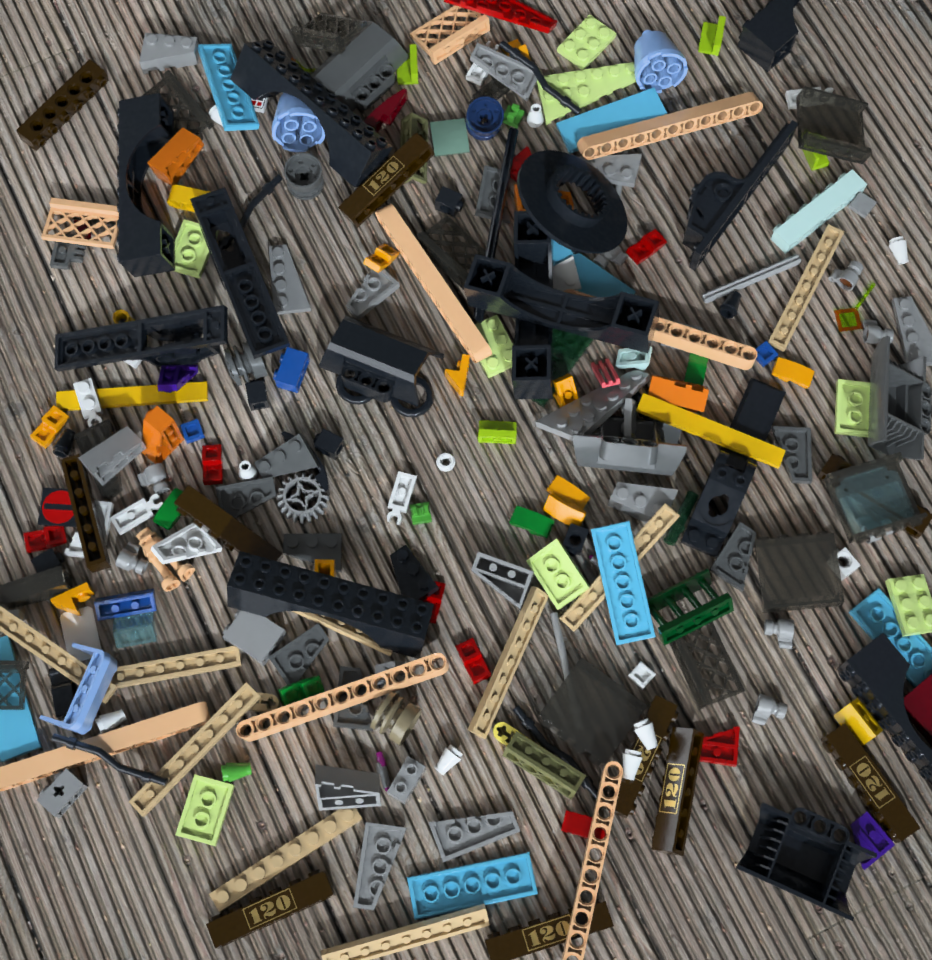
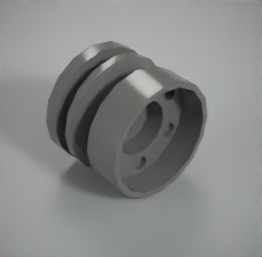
M302 152L291 156L287 160L284 173L291 195L300 200H311L317 197L324 187L322 167L317 157L310 153Z
M247 341L242 343L243 352H239L235 345L232 346L235 355L231 356L229 349H224L225 363L231 378L236 382L237 386L242 385L239 378L241 376H244L246 383H249V373H252L256 380L268 376L262 357L253 358Z

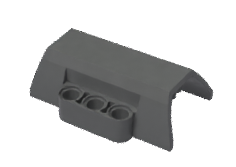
M367 21L312 72L311 77L321 83L327 91L334 94L341 103L347 105L352 112L356 108L367 110L395 84V71L409 59V55L394 37L373 21Z
M885 336L878 343L871 358L868 446L885 455L923 460L924 435L929 434L931 431L932 390L929 384L926 383V357H919L901 365L895 361L892 362L889 359L890 337Z
M610 416L590 435L573 433L577 465L583 467L672 476L681 463L687 449V445L677 444L682 430L658 420L637 418L636 439L623 438L624 434L621 432V424L624 422V417Z

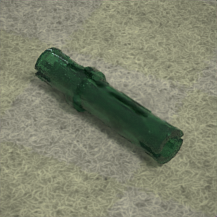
M687 491L678 511L680 517L670 527L664 538L666 544L675 546L680 533L684 532V525L699 497L697 493Z

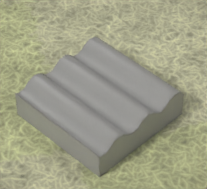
M860 191L848 208L865 219L877 202Z

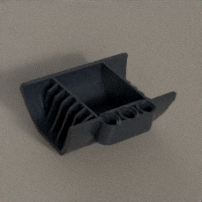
M345 316L332 337L319 366L342 376L344 387L384 403L389 402L395 397L418 407L419 397L416 376L429 355L443 360L444 354Z
M762 802L758 824L748 849L737 864L736 869L853 921L854 917L848 907L846 892L855 866L866 859L876 858L877 853L848 841L850 833L845 826L800 807L786 813ZM796 812L802 813V823L795 821L794 815ZM817 820L823 825L821 832H817L814 828V823ZM836 829L842 832L843 836L840 841L834 838Z

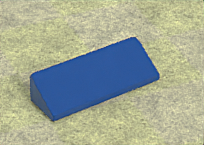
M154 589L96 598L94 601L98 621L157 611Z

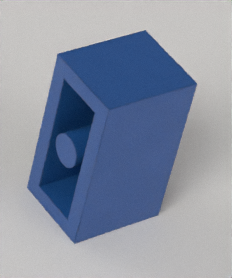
M287 347L285 353L281 354L280 367L275 370L273 380H275L278 388L295 393L299 392L310 362L309 354Z

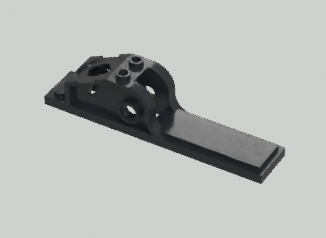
M792 120L790 124L786 123L745 179H737L724 172H712L706 175L700 184L696 183L691 191L693 194L688 200L690 202L687 213L688 224L682 242L683 245L693 251L689 258L691 260L689 268L696 271L789 146L798 126L797 122Z
M224 187L190 199L224 290H227L253 358L256 359L289 347L290 343L226 188ZM217 230H223L233 236V251L228 252L219 248L216 241Z
M225 305L55 334L54 369L60 372L126 360H143L158 367L162 365L196 364L207 357L219 354L220 345L228 344V308ZM147 335L157 340L175 342L158 347H147Z
M751 378L730 428L766 441L786 392ZM721 446L680 543L717 558L755 473L757 460ZM726 494L729 497L726 512L722 515L711 517L708 513L710 500L715 496Z

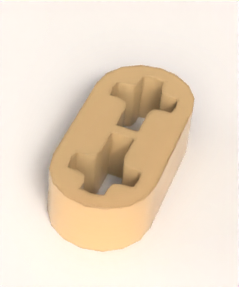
M257 692L261 696L258 700L259 703H255L249 711L262 713L272 711L280 707L279 699L273 694ZM270 699H273L276 705L272 706L271 709H268L266 704H262V702H269Z

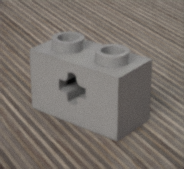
M408 756L389 787L387 794L406 805L426 771V766Z
M67 768L56 774L54 777L55 781L50 786H46L40 792V797L37 799L44 808L59 819L88 788L80 778ZM59 789H63L62 791L64 792V794L62 796L60 795Z

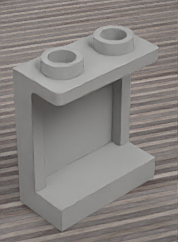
M238 610L232 624H228L225 627L223 639L254 658L262 666H265L269 656L274 653L287 633L285 629L266 617Z

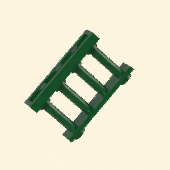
M708 569L696 573L647 598L650 614L660 625L658 632L664 646L734 611L732 597L727 592L719 596L710 586L712 583ZM703 589L712 601L702 605L693 593ZM685 597L695 608L686 614L676 603ZM667 606L678 617L668 623L659 612V610Z

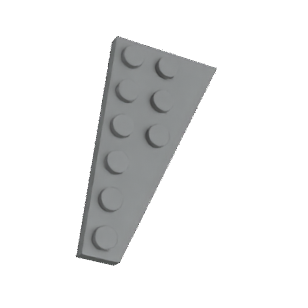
M634 369L619 377L620 384L606 388L599 387L536 420V427L573 441V433L590 435L625 404V398H631L651 380L650 374Z

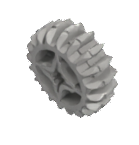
M304 472L302 477L295 473V479L288 476L289 483L283 481L282 485L284 488L278 489L280 494L277 495V500H279L277 504L278 507L282 508L280 510L281 513L286 514L287 519L292 518L294 523L298 519H300L301 524H304V519L311 523V517L318 520L317 513L323 515L324 510L322 508L328 507L326 502L329 501V496L326 495L325 490L317 482L316 478L314 479L312 473L308 477H306ZM303 486H310L314 488L315 491L306 490L303 488ZM297 488V492L291 495V498H288L292 490ZM301 491L303 493V496H305V505L303 501H301ZM318 498L316 504L309 509L310 503ZM290 506H300L304 511L295 510Z

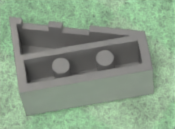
M145 33L139 61L143 74H149V71L158 69L159 71H164L165 68L174 66L180 68L198 64L199 52L197 48L199 43L197 37Z
M126 426L78 458L87 471L103 486L145 450L146 446Z
M617 482L608 506L647 523L665 503L671 507L678 489Z
M478 552L471 571L521 610L534 571Z
M315 764V787L319 811L381 806L379 773Z

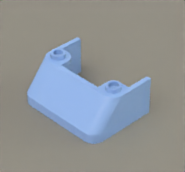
M73 643L72 647L92 657L65 719L62 722L40 715L39 719L84 735L92 728L93 721L118 666L117 660L109 653Z

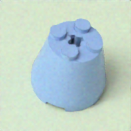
M645 30L635 43V80L642 91L655 88L657 93H662V89L669 88L672 85L676 87L685 78L688 71L686 59L666 33Z
M283 92L279 98L272 123V137L287 151H309L310 147L323 142L326 136L316 115L304 102L293 95Z

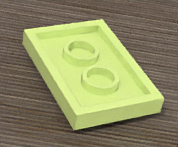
M589 14L557 47V52L584 70L616 38V32Z
M184 219L175 239L174 272L200 279L210 252L199 223Z
M498 315L492 316L482 321V323L475 324L492 351L491 356L480 361L487 377H493L512 368L513 343Z
M837 380L834 434L868 438L870 382Z
M555 539L526 560L557 610H560L591 588L559 539Z
M924 574L887 579L885 583L902 636L932 633V597Z
M194 774L175 835L216 846L235 785Z

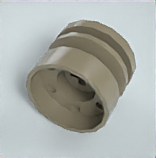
M392 691L378 706L370 728L377 730L381 725L379 730L381 735L388 729H391L388 739L401 746L418 721L422 709L411 702L405 708H402L404 698L401 696L395 702L397 693Z

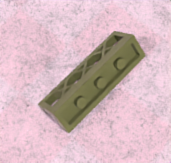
M410 113L401 119L400 148L415 133L428 142L427 119L414 113ZM417 122L422 124V131L418 127ZM427 162L419 169L421 176L415 173L404 184L412 179L422 184L427 183Z
M517 731L502 755L571 800L586 777L585 774Z

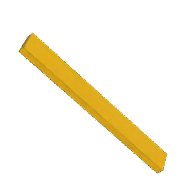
M207 381L186 383L178 391L158 392L157 385L96 389L101 408L208 401ZM75 390L56 392V407L62 411L81 410Z
M645 393L642 394L636 409L638 413L777 469L780 467L786 451Z

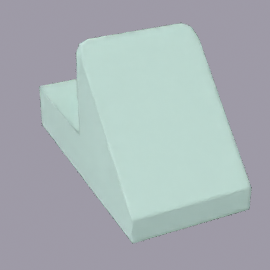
M650 346L648 353L629 348L619 349L615 366L619 369L636 368L644 372L650 363L652 347Z

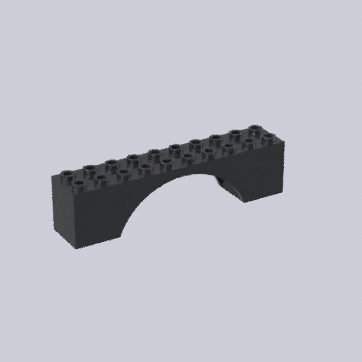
M770 0L763 10H758L751 20L748 19L742 26L743 30L739 36L740 40L737 47L766 72H769L792 51L799 32L795 25L793 9L801 0Z
M265 39L244 43L230 80L253 100L277 96L279 93L284 92L304 102L316 115L326 135L330 157L329 166L353 187L361 186L386 161L393 146L388 143L386 138L375 132L373 127L367 125L360 116L354 114L347 105L341 103L334 94L327 91L321 83L313 79L310 73L300 68L299 64L292 61L284 51L279 50L272 41Z
M160 93L120 100L119 108L117 109L119 124L117 125L119 140H117L119 155L117 156L119 171L117 172L119 187L117 188L119 203L117 204L119 220H117L119 236H117V243L119 245L117 260L134 277L175 271V237L160 221L145 215L141 200L143 180L150 167L147 162L174 136V111Z
M514 211L515 267L535 281L553 288V240L534 223L526 211ZM520 319L515 320V338L512 346V385L515 400L553 399V328Z
M475 254L463 287L468 305L471 307L644 353L649 352L659 321V301L626 292H620L609 297H587L566 293L535 281L519 271L512 263Z
M239 551L227 584V607L263 617L284 611H300L323 615L357 628L372 638L381 648L417 659L421 656L434 607L432 603Z
M882 633L837 668L838 674L844 682L849 683L853 694L857 698L862 699L869 713L876 716L880 727L889 732L893 743L903 749L907 760L916 765L920 776L928 780L932 785V749L915 732L904 705V680L910 664L886 635Z

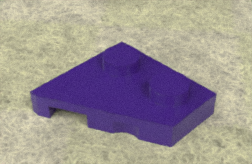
M198 364L162 365L157 384L158 392L178 391L198 373Z
M867 811L850 824L855 844L877 853L876 858L860 862L863 870L867 869L895 846L893 841Z

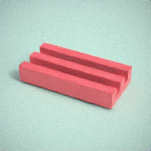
M609 358L605 359L604 363L602 360L598 361V364H595V362L591 363V369L602 388L620 384V378ZM598 369H601V370H602V372H603L605 378H606L607 381H608L607 383H605V381H604V379H603V377H602V375H601V373L599 372Z

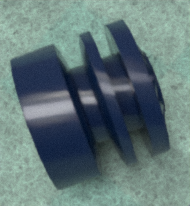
M479 97L473 100L468 107L465 118L468 133L480 141L494 138L501 129L504 111L501 104L494 98ZM487 119V122L481 123V120Z

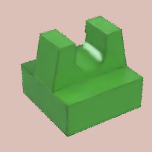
M517 104L508 105L502 123L518 129L525 111L521 110Z
M429 502L410 505L413 525L432 522Z

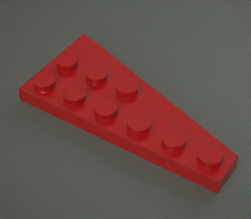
M444 0L445 3L547 34L557 25V20L518 0Z

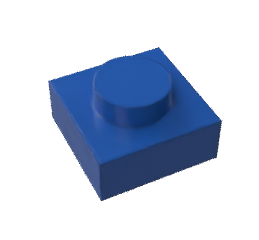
M767 341L756 348V360L762 367H765L779 355Z
M198 419L180 425L187 444L205 438Z

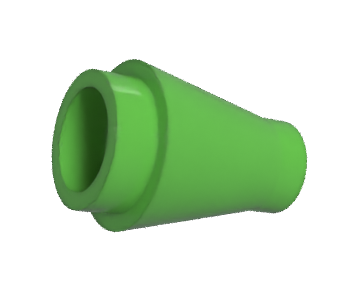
M226 762V765H221L223 782L228 781L230 783L247 775H252L250 762Z

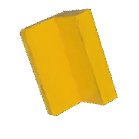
M858 698L834 714V718L840 726L846 723L861 746L883 731Z

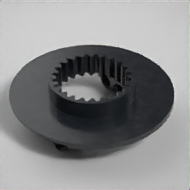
M556 150L536 152L530 155L521 165L517 176V188L521 202L534 223L552 240L570 249L573 254L580 252L588 254L609 252L618 247L623 241L627 232V215L624 205L611 183L593 166L574 155ZM567 182L570 184L574 182L577 187L581 186V190L586 191L587 196L592 198L591 202L595 203L593 207L596 208L594 211L596 214L592 216L587 214L585 216L584 212L578 213L577 209L573 210L572 205H567L566 199L561 198L562 194L558 192L559 187Z

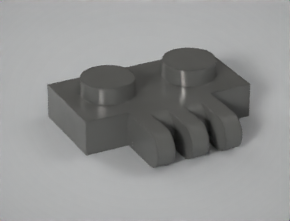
M66 233L65 235L67 237H73L75 234ZM55 241L50 261L51 268L70 270L71 262L83 263V256H85V251L83 250H86L87 245Z

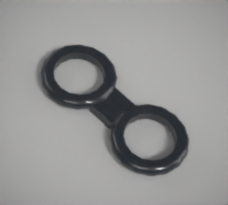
M337 376L336 389L338 395L344 401L350 404L361 405L372 400V398L365 395L352 396L348 394L343 387L342 376ZM416 376V384L421 386L427 394V399L421 407L407 409L399 403L397 398L393 397L390 400L392 407L405 417L424 415L430 410L434 402L432 386L419 376Z

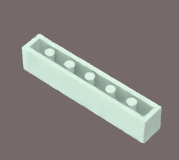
M853 169L847 174L844 172L839 176L837 182L834 184L830 183L823 193H817L809 204H803L799 208V212L789 215L785 223H779L772 230L771 240L786 254L851 203L860 191H864L867 183Z

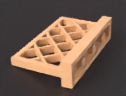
M454 5L411 32L410 37L430 56L431 62L436 65L490 31L489 18L485 14L481 15L472 10L459 12L462 7ZM453 16L454 21L445 20V18ZM457 17H466V21H457ZM469 17L477 18L473 22L469 21ZM441 25L440 29H431V27ZM444 25L452 26V30H443ZM456 26H465L460 30H455ZM421 33L427 34L426 38H419L418 35ZM430 34H439L438 39L429 38ZM442 35H450L445 39H441ZM428 43L436 44L431 48L427 47Z
M51 197L49 203L51 208L41 236L42 240L114 249L119 234L117 226L119 212L117 206ZM54 214L63 215V218L56 222L53 219ZM73 217L81 218L80 221L74 224L70 221ZM92 219L99 221L98 223L90 226L88 223V221ZM67 221L70 226L61 230L59 225ZM108 222H116V225H114L111 228H108L105 224ZM85 223L88 228L79 232L77 227ZM103 226L105 231L97 235L94 230ZM55 227L59 231L54 235L48 234L49 231L54 229ZM74 230L77 233L73 237H67L65 235L66 233ZM90 232L95 236L89 240L83 237ZM108 234L112 237L110 242L101 240V238Z

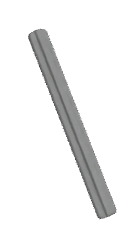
M795 254L703 293L702 300L704 303H709L730 294L732 291H738L799 265L801 258L798 254Z

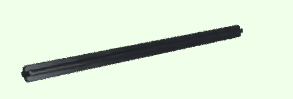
M513 127L508 132L485 252L486 257L495 259L519 132L517 128ZM475 308L473 322L482 323L485 310Z

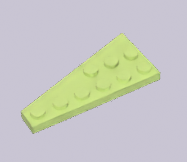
M634 62L544 76L551 87L563 96H568L572 99L571 102L579 108L598 101L600 97L608 96L613 91L625 88L636 82ZM537 80L536 85L546 125L557 118L565 117V114L571 112L569 108H564L557 99L544 91Z

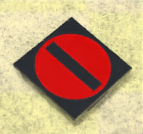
M43 487L38 525L76 527L68 489Z

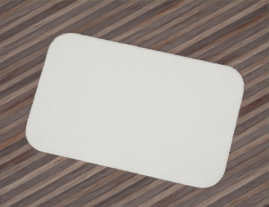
M89 606L79 608L82 616L69 612H64L60 616L66 650L79 661L91 659L92 656L72 647L73 643L102 650L94 612Z

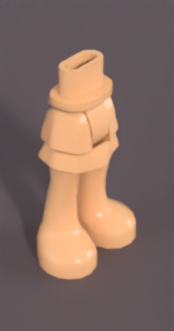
M149 527L144 528L136 535L140 541L139 545L142 547L144 556L148 558V561L162 575L164 579L161 583L163 590L168 592L180 586V581L151 551V547L162 541L163 538L159 537L156 532H152ZM180 561L170 563L183 582L188 580L195 571V568L190 563L183 564Z

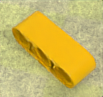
M172 185L167 204L173 208L195 212L190 199L210 191L182 185Z

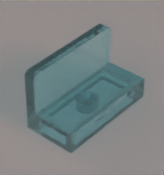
M148 613L115 619L112 633L116 647L122 648L156 642L154 614Z

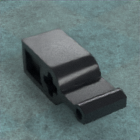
M51 668L49 669L55 714L60 721H63L76 694V689L72 680L56 669Z

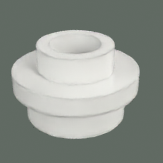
M442 453L437 457L436 465L441 471H451L455 466V458L449 453ZM447 460L449 464L443 465L442 462Z

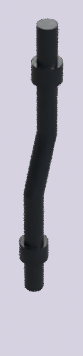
M504 40L500 43L499 46L508 52L511 58L517 59L533 71L543 90L557 99L560 105L564 108H569L577 115L581 112L582 109L571 102L572 99L566 95L563 96L547 83L538 66L522 55L519 49L513 48Z
M279 174L269 183H266L262 190L248 203L240 220L242 229L246 227L253 209L267 195H270L274 188L283 180ZM230 233L219 241L218 246L220 249H227L231 245V241L234 238Z
M519 705L513 709L514 713L522 721L521 725L525 730L530 731L541 747L585 774L570 755L556 748L545 739L534 725V720L528 717ZM586 776L581 786L587 789L596 800L598 789L594 786V781L591 777Z
M55 733L52 736V742L65 745L66 748L71 750L78 749L97 755L118 772L140 778L141 781L149 784L153 782L166 786L168 783V778L155 775L150 770L145 769L143 771L123 765L102 748L80 742L78 738L71 736L68 738Z

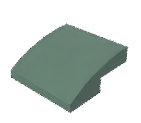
M465 118L430 122L434 157L470 152Z

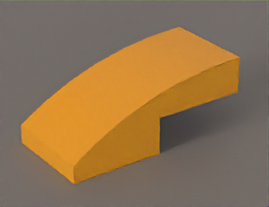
M384 243L376 248L374 254L366 257L363 264L379 273L397 258L399 252Z
M777 357L771 374L784 382L792 381L806 389L810 387L815 371L791 360Z
M53 405L41 418L42 423L30 435L31 439L46 449L59 434L69 416Z
M559 475L555 476L546 489L548 493L556 494L567 503L573 502L581 509L590 500L587 494Z
M554 493L549 494L543 511L569 526L571 523L581 526L587 513L575 503H567Z

